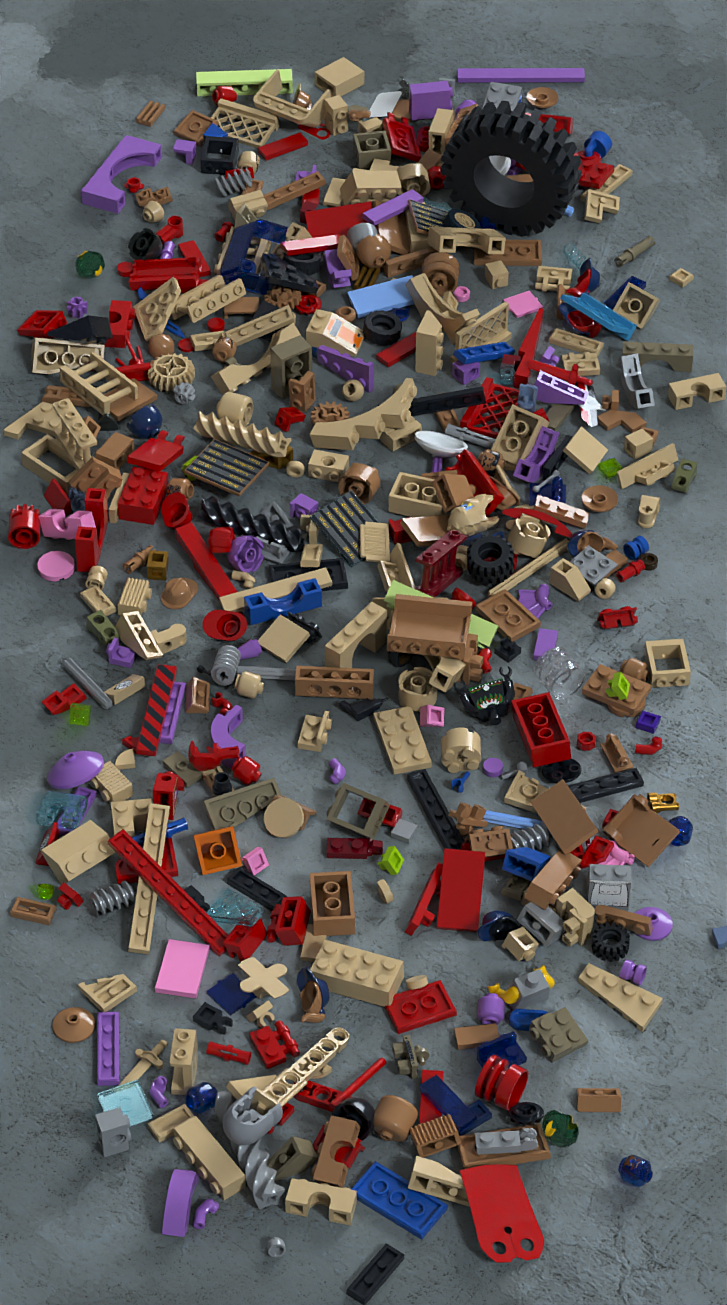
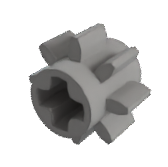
M181 382L173 390L175 392L173 397L180 404L187 405L189 401L192 402L195 398V389L189 383Z

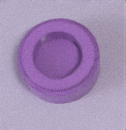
M497 758L485 760L483 772L489 777L500 776L503 772L502 761Z

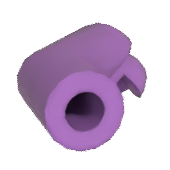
M334 758L329 762V766L333 769V774L330 775L329 779L334 784H338L340 780L344 779L346 770Z
M210 1198L206 1199L195 1210V1228L203 1229L205 1227L207 1213H215L219 1208L218 1202Z

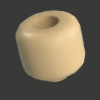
M607 578L601 579L595 586L596 595L601 599L610 598L615 592L614 582Z

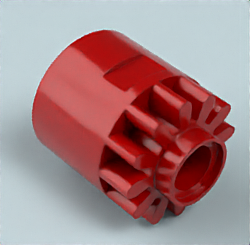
M23 504L21 507L16 505V510L11 509V514H9L8 540L17 548L29 549L36 546L40 541L41 524L38 516L41 514H39V509L33 510V505L30 507L26 504Z

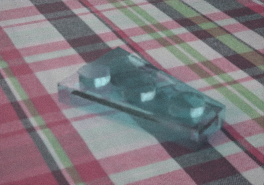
M227 888L206 913L215 922L253 926L264 914L261 906Z

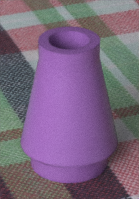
M250 639L237 648L241 654L240 660L258 657L262 653L257 639Z

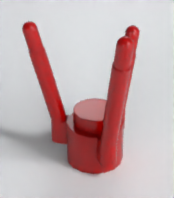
M125 336L124 339L132 355L129 365L144 363L140 346H137L138 359L128 337ZM115 359L121 366H127L120 359Z

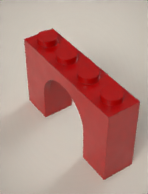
M87 489L85 511H92L96 528L78 526L75 546L77 569L79 572H89L91 567L98 566L108 525L106 489Z

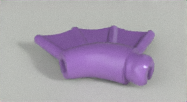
M541 584L537 590H518L520 595L518 601L537 619L545 610L552 608L553 604L548 600V585Z

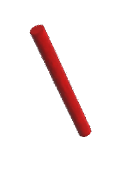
M382 1057L379 1058L329 1103V1108L334 1110L339 1103L354 1094L386 1065V1060Z

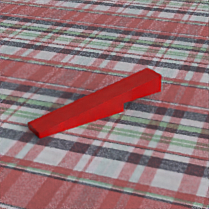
M539 308L518 351V356H521V362L514 375V388H519L520 384H529L532 369L528 368L527 362L535 359L543 324L544 309Z
M191 522L176 528V540L191 558L195 570L219 600V597L236 593L237 590L212 552H210L209 547Z

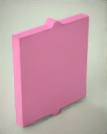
M530 291L503 299V302L509 304V311L516 318L537 312L539 308L543 309L538 298H535Z

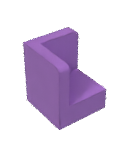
M177 139L173 151L179 155H186V164L192 165L196 157V142Z

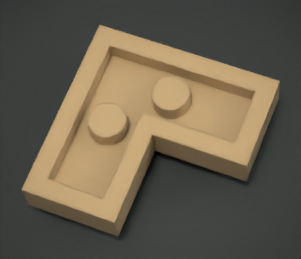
M588 189L586 192L584 220L600 224L603 211L617 214L620 197Z

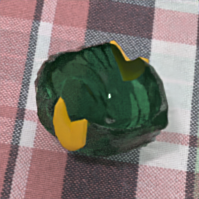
M85 250L81 255L77 256L75 267L79 276L93 278L101 274L105 267V262L101 253Z
M557 1110L547 1112L542 1124L545 1136L552 1143L564 1148L576 1143L579 1128L577 1123L574 1124L572 1122V1115L563 1114Z

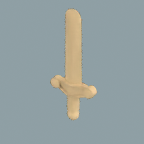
M165 1040L159 1041L151 1051L137 1049L135 1051L136 1057L141 1060L112 1093L133 1086L151 1065L157 1069L163 1068V1061L157 1056L166 1048L167 1042Z

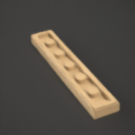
M325 567L219 597V602L223 610L241 612L244 611L245 596L262 592L268 598L277 599L291 593L298 582L316 578L322 589L332 586V580Z

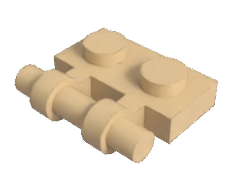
M538 266L535 289L542 290V292H547V290L557 291L558 293L559 284H562L565 290L569 289L570 286L568 285L571 284L572 269Z
M588 351L583 354L570 352L561 355L563 369L571 371L572 366L577 364L579 366V376L600 375L597 353H590Z

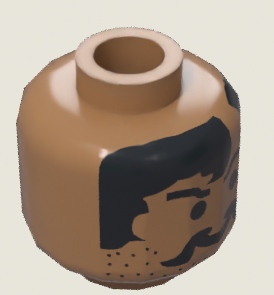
M486 449L479 454L478 462L486 473L495 475L496 465L504 469L505 460H503V455L500 452Z

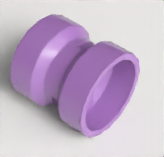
M626 959L619 978L625 981L631 980L633 984L640 986L645 978L647 966L642 964L636 965L633 961Z

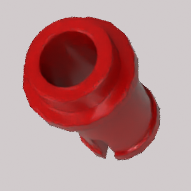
M229 221L224 222L214 235L216 240L222 242L226 238L227 232H230L231 227H234V225Z

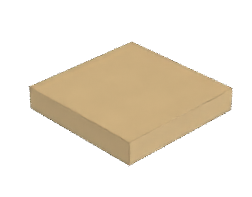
M582 426L563 449V452L588 474L593 472L608 451Z
M280 614L259 638L258 642L261 648L287 663L309 638L310 634Z

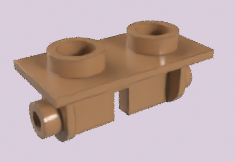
M612 733L608 734L606 742L601 743L600 746L614 772L617 773L634 768L617 736Z

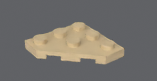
M174 277L133 306L147 342L154 335L163 333L181 293L178 281Z

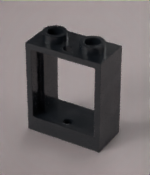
M206 136L200 160L201 173L225 175V171L235 169L239 153V138ZM208 153L230 155V159L207 157Z

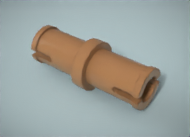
M149 545L143 551L135 553L132 559L123 564L124 571L129 567L126 573L131 574L139 566H144L146 561H148L149 551L153 546Z

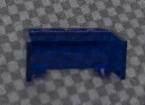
M263 219L237 227L220 274L225 284H229L239 278L242 279L245 290L267 295L270 283H268L265 276L255 274L256 264L245 258L253 236L280 244L286 239L288 227Z

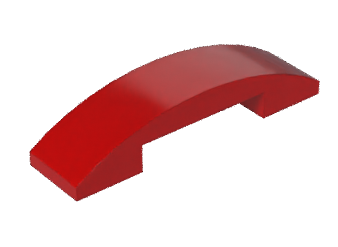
M510 508L503 510L501 513L515 519H520L523 513L556 525L554 533L571 538L573 535L560 521L537 510Z

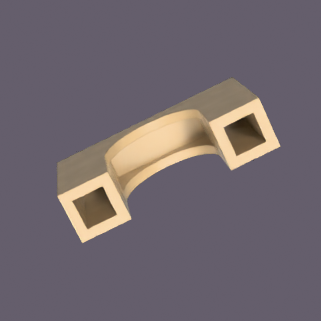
M429 227L428 244L438 252L455 253L456 246L479 248L487 254H504L506 237L494 229Z
M373 602L369 603L325 645V667L352 668L353 654L359 642L360 645L373 652L379 650L387 642V610Z

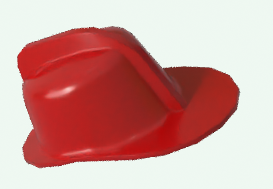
M175 492L165 498L161 506L165 525L176 529L189 524L192 520V513L185 495Z
M213 610L204 617L203 629L211 638L235 641L245 634L247 621L238 612Z

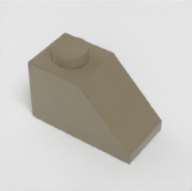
M292 1136L267 1161V1166L277 1171L274 1180L276 1182L305 1172L318 1159V1156L311 1141Z

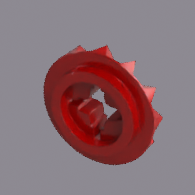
M302 295V301H299V305H294L297 312L309 315L310 313L314 314L316 309L320 310L322 302L317 296Z

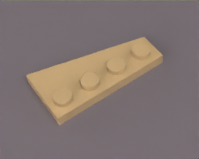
M588 963L578 978V983L596 997L604 999L610 1008L617 1009L622 1013L623 1018L628 1022L631 1020L641 1032L644 1031L663 1001V998Z

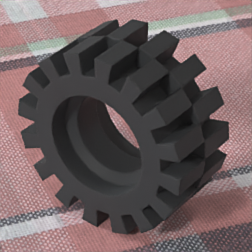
M606 922L605 926L600 924L599 929L596 927L592 934L591 944L592 951L596 953V957L602 956L603 961L608 958L609 962H612L613 958L616 961H619L620 957L623 959L625 954L628 953L630 935L627 933V929L624 928L622 930L623 926L620 924L616 927L614 922H612V925H609V922ZM606 939H613L617 941L618 944L608 945L603 941Z

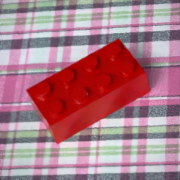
M549 692L511 700L513 719L533 768L571 759L570 740Z

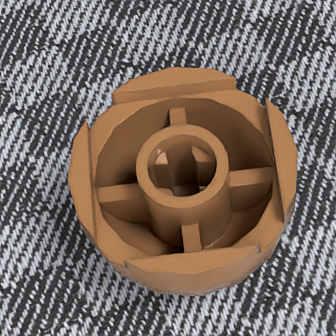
M376 234L377 236H366L357 246V257L368 268L377 269L385 265V261L390 259V244L380 234Z

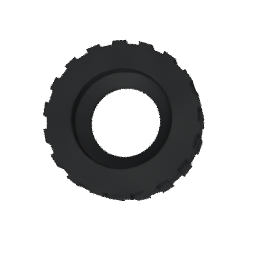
M284 252L283 260L305 274L311 275L320 271L321 256L319 253L313 252L287 256Z
M376 310L366 315L364 321V337L374 344L392 345L400 339L402 321L389 311ZM383 325L390 328L391 330H379L374 326Z

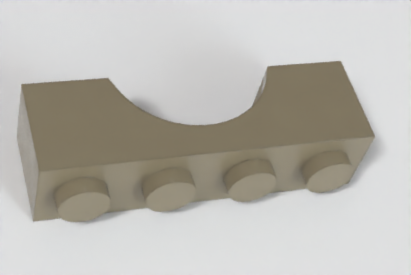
M623 342L622 356L638 353L640 368L648 361L662 360L670 364L674 371L692 372L693 345Z

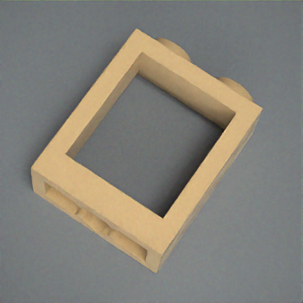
M683 639L645 641L644 656L648 671H650L649 680L652 688L686 686L690 684L691 671ZM680 658L682 669L656 671L654 659Z

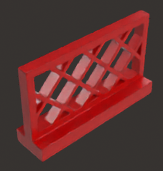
M486 377L481 385L484 389L486 403L469 406L460 421V427H466L469 431L496 439L499 433L491 431V429L496 427L501 430L505 420L499 422L497 418L507 417L510 409L505 411L504 407L512 406V404L517 406L518 398L511 399L510 396H518L519 390L494 384L492 378ZM494 391L502 392V394L495 395ZM503 398H506L508 400L502 403L499 402V400ZM495 401V405L488 406L487 403ZM497 409L501 410V412L496 414L492 412L493 410ZM487 412L489 413V416H486V417H482V416H481V414H483V413H487ZM490 420H493L495 422L490 425L486 424V422ZM482 423L483 427L479 428L474 427V425Z

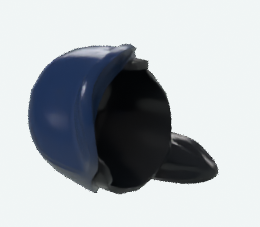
M496 910L487 913L483 917L482 926L478 929L477 934L482 941L505 940L509 932L524 926L513 918L511 914Z

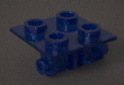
M560 476L554 477L552 484H545L537 493L533 491V487L538 486L540 483H530L529 506L534 505L537 495L566 504V484H563Z

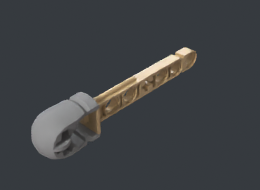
M343 1028L332 1029L325 1038H322L289 1069L286 1068L263 1090L256 1087L250 1088L229 1107L224 1115L223 1129L227 1137L238 1145H249L260 1140L281 1120L283 1114L282 1107L307 1085L308 1080L335 1057L336 1052L339 1053L346 1047L349 1033ZM334 1036H340L344 1040L339 1041L335 1039ZM322 1047H329L332 1051H325ZM310 1058H317L320 1062H313ZM285 1080H293L296 1084H288ZM273 1091H280L283 1093V1095L278 1096L274 1094Z

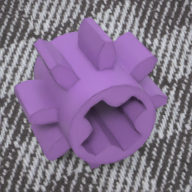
M73 297L67 302V313H71L72 317L81 318L84 314H87V301L83 302L81 297Z

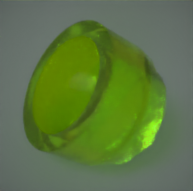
M38 884L37 893L39 897L43 900L50 899L54 893V886L51 884Z

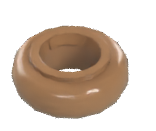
M348 306L340 307L335 312L336 315L348 322H352L356 318V311Z

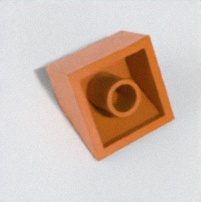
M233 826L193 835L202 875L242 866Z

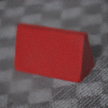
M52 479L44 494V498L52 509L64 510L65 516L71 514V500L56 479Z

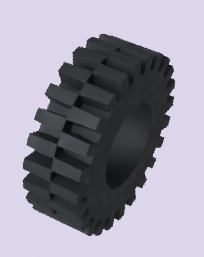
M501 101L497 109L493 102H488L483 109L477 106L472 109L470 115L466 114L462 118L446 145L441 157V161L444 163L440 168L441 175L446 176L443 185L445 189H453L450 195L453 202L464 200L460 208L461 210L468 213L474 210L476 212L474 218L480 224L484 218L490 220L488 229L497 230L501 224L504 225V234L513 235L517 227L521 236H528L531 229L536 234L541 233L545 226L551 228L555 225L557 219H561L579 185L578 182L581 178L582 170L578 168L581 164L580 156H573L577 147L574 142L565 143L569 134L564 128L556 133L553 131L557 122L550 117L545 123L539 120L542 111L535 108L529 116L525 114V104L518 103L515 109L511 111L509 101ZM489 156H504L517 161L530 173L533 181L518 182L505 177L492 165Z

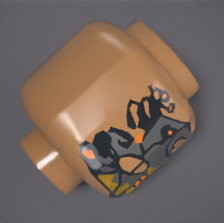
M173 478L166 486V493L169 496L172 493L180 492L189 501L194 495V486L188 479Z

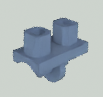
M520 384L517 406L531 413L535 412L538 387L531 384Z

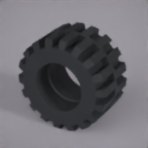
M489 534V536L482 535L480 539L478 537L474 539V542H471L469 548H467V565L471 577L477 579L478 583L484 582V585L489 583L496 585V582L502 583L504 579L507 580L510 574L513 573L514 551L511 543H507L506 538L501 539L500 535L493 536V534ZM486 558H497V560L492 562L484 561Z

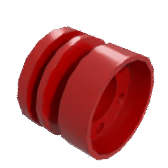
M492 1055L479 1074L475 1086L476 1097L484 1098L487 1102H491L495 1098V1105L509 1112L510 1108L519 1102L527 1085L529 1072L527 1069L516 1064L508 1068L509 1062L506 1059L501 1060L499 1056Z

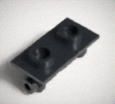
M287 612L290 621L309 632L310 636L306 640L307 643H315L317 640L316 636L323 637L319 632L320 628L315 623H307L301 615Z

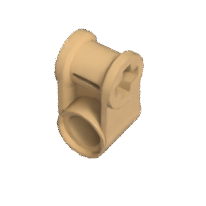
M641 496L638 519L640 527L651 528L654 526L660 508V497Z

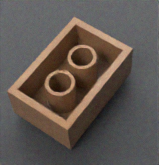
M351 871L310 873V898L314 936L355 934Z

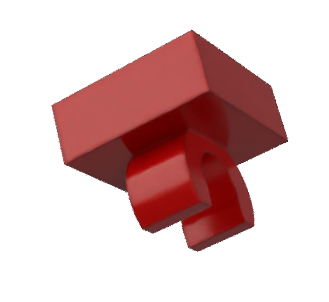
M64 882L58 888L62 895L57 899V902L65 910H68L72 903L80 907L84 902L81 896Z

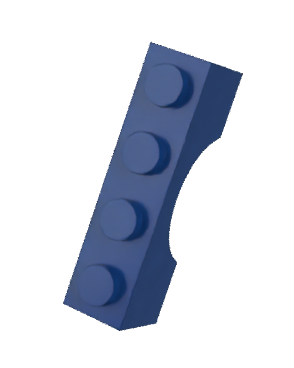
M316 578L298 582L294 590L282 598L271 599L262 592L244 597V612L250 625L277 619L280 614L288 616L287 612L296 614L322 607V590Z

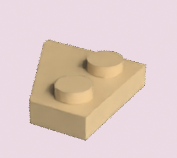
M124 974L115 975L111 978L97 979V983L85 985V982L78 984L79 991L101 1012H108L137 992V986Z

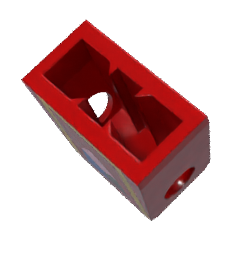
M171 771L158 773L153 787V804L170 806L168 820H174L178 799V775ZM166 797H168L166 802L168 804L162 802V800Z

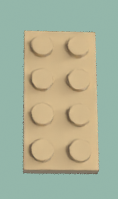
M407 706L373 713V719L393 775L432 767L431 758L411 707Z

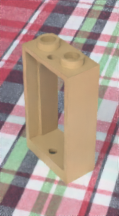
M47 434L21 452L22 465L49 484L52 479H56L68 496V490L72 487L69 480L78 471L74 470L64 477L37 459L49 450L74 467L60 443Z

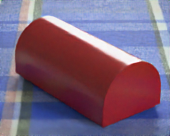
M363 798L357 814L369 819L376 803ZM390 805L382 824L394 828L402 817V809Z

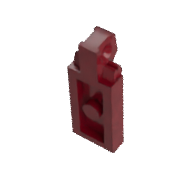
M327 838V858L367 859V857L383 854V841L367 838Z

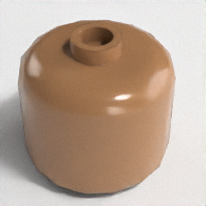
M385 1095L381 1097L375 1109L373 1130L386 1141H405L410 1134V1127L413 1128L417 1119L418 1111L410 1102L401 1097Z

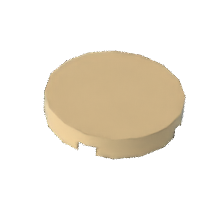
M279 798L267 806L264 813V823L266 829L272 835L279 838H289L294 836L302 827L304 813L296 801L289 798Z

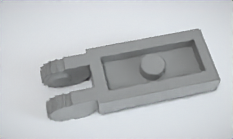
M523 1128L520 1131L475 1133L477 1154L516 1153L534 1150L538 1147V1141L535 1139L537 1138V1132L533 1128Z

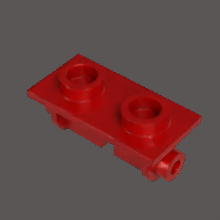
M625 606L619 610H602L597 617L600 628H617V621H620L621 627L634 626L635 623H638L637 616H634L637 607Z

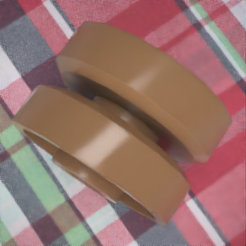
M432 253L424 259L421 274L425 273L438 295L443 296L444 292L451 291L452 293L458 286L459 263L456 258L448 253Z

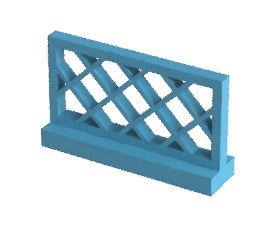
M582 293L580 298L562 294L560 298L625 340H630L637 327L636 324L586 293Z

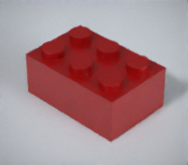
M133 467L118 501L119 519L154 525L167 495L166 486L169 484L168 472Z

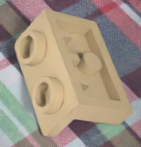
M325 711L323 717L306 715L298 740V749L321 752L323 744L326 745L328 733L326 732L331 730L332 719H329V711Z

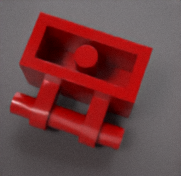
M302 896L283 897L282 904L275 905L270 915L271 924L267 927L266 931L268 942H275V938L278 936L284 946L303 945L311 910Z

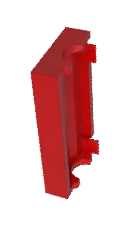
M201 258L134 260L132 265L133 274H130L129 279L131 291L138 290L139 287H142L143 290L157 289L172 277L178 281L180 288L197 287L202 269Z
M464 449L456 456L458 459L457 463L452 467H446L445 471L457 470V475H464L468 483L474 485L476 489L474 497L480 494L493 495L494 499L485 508V514L488 517L505 497L472 452Z

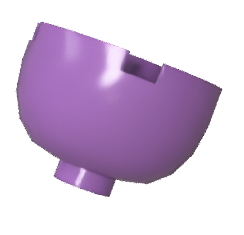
M244 535L235 538L231 543L230 552L227 553L231 566L242 572L256 571L264 558V555L261 554L262 549H264L261 540L257 537Z

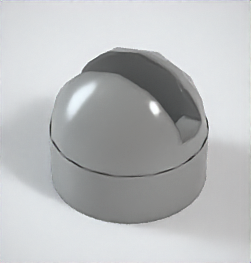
M274 1237L268 1241L267 1249L271 1257H281L285 1254L286 1247L281 1238Z

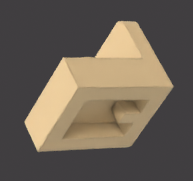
M302 514L300 516V529L308 532L309 544H317L319 527L311 519L312 515Z

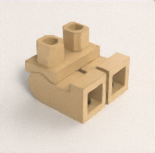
M571 888L557 898V911L555 912L565 921L563 927L567 932L562 935V941L569 947L576 942L582 946L586 943V940L591 938L595 914L593 906Z

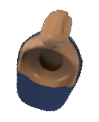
M593 530L575 532L567 545L569 553L574 557L587 546H591L598 552H601L603 548L606 550L618 548L610 539L601 537Z
M305 966L297 975L302 1010L306 1013L301 1017V1023H320L325 1019L324 1008L329 1002V988L324 980L316 978L311 970Z

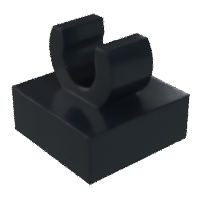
M506 636L494 648V654L509 663L521 654V647Z

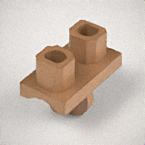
M460 802L457 811L450 810L448 815L457 818L456 828L462 836L470 834L474 826L486 828L488 824L483 819L486 809L477 804H474L472 807L469 804Z

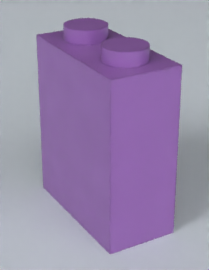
M448 81L409 85V113L411 120L434 118L438 108L452 110V100H450V97H453L452 87H449Z

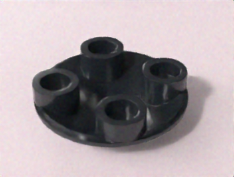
M572 757L569 760L542 766L543 777L552 783H558L562 779L566 783L578 778L582 771L579 762L572 759Z

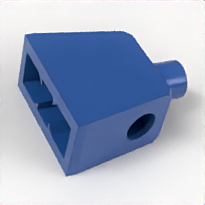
M528 847L506 850L502 869L532 881L550 861V856Z

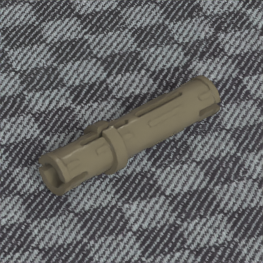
M647 236L632 248L624 250L623 254L615 258L614 261L617 262L615 264L618 267H623L626 263L634 261L638 255L655 245L654 238Z

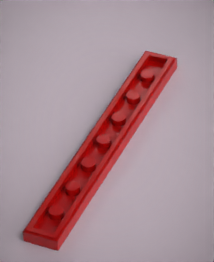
M124 829L108 840L107 844L207 945H210V948L219 957L227 951L223 941L227 938L228 934Z

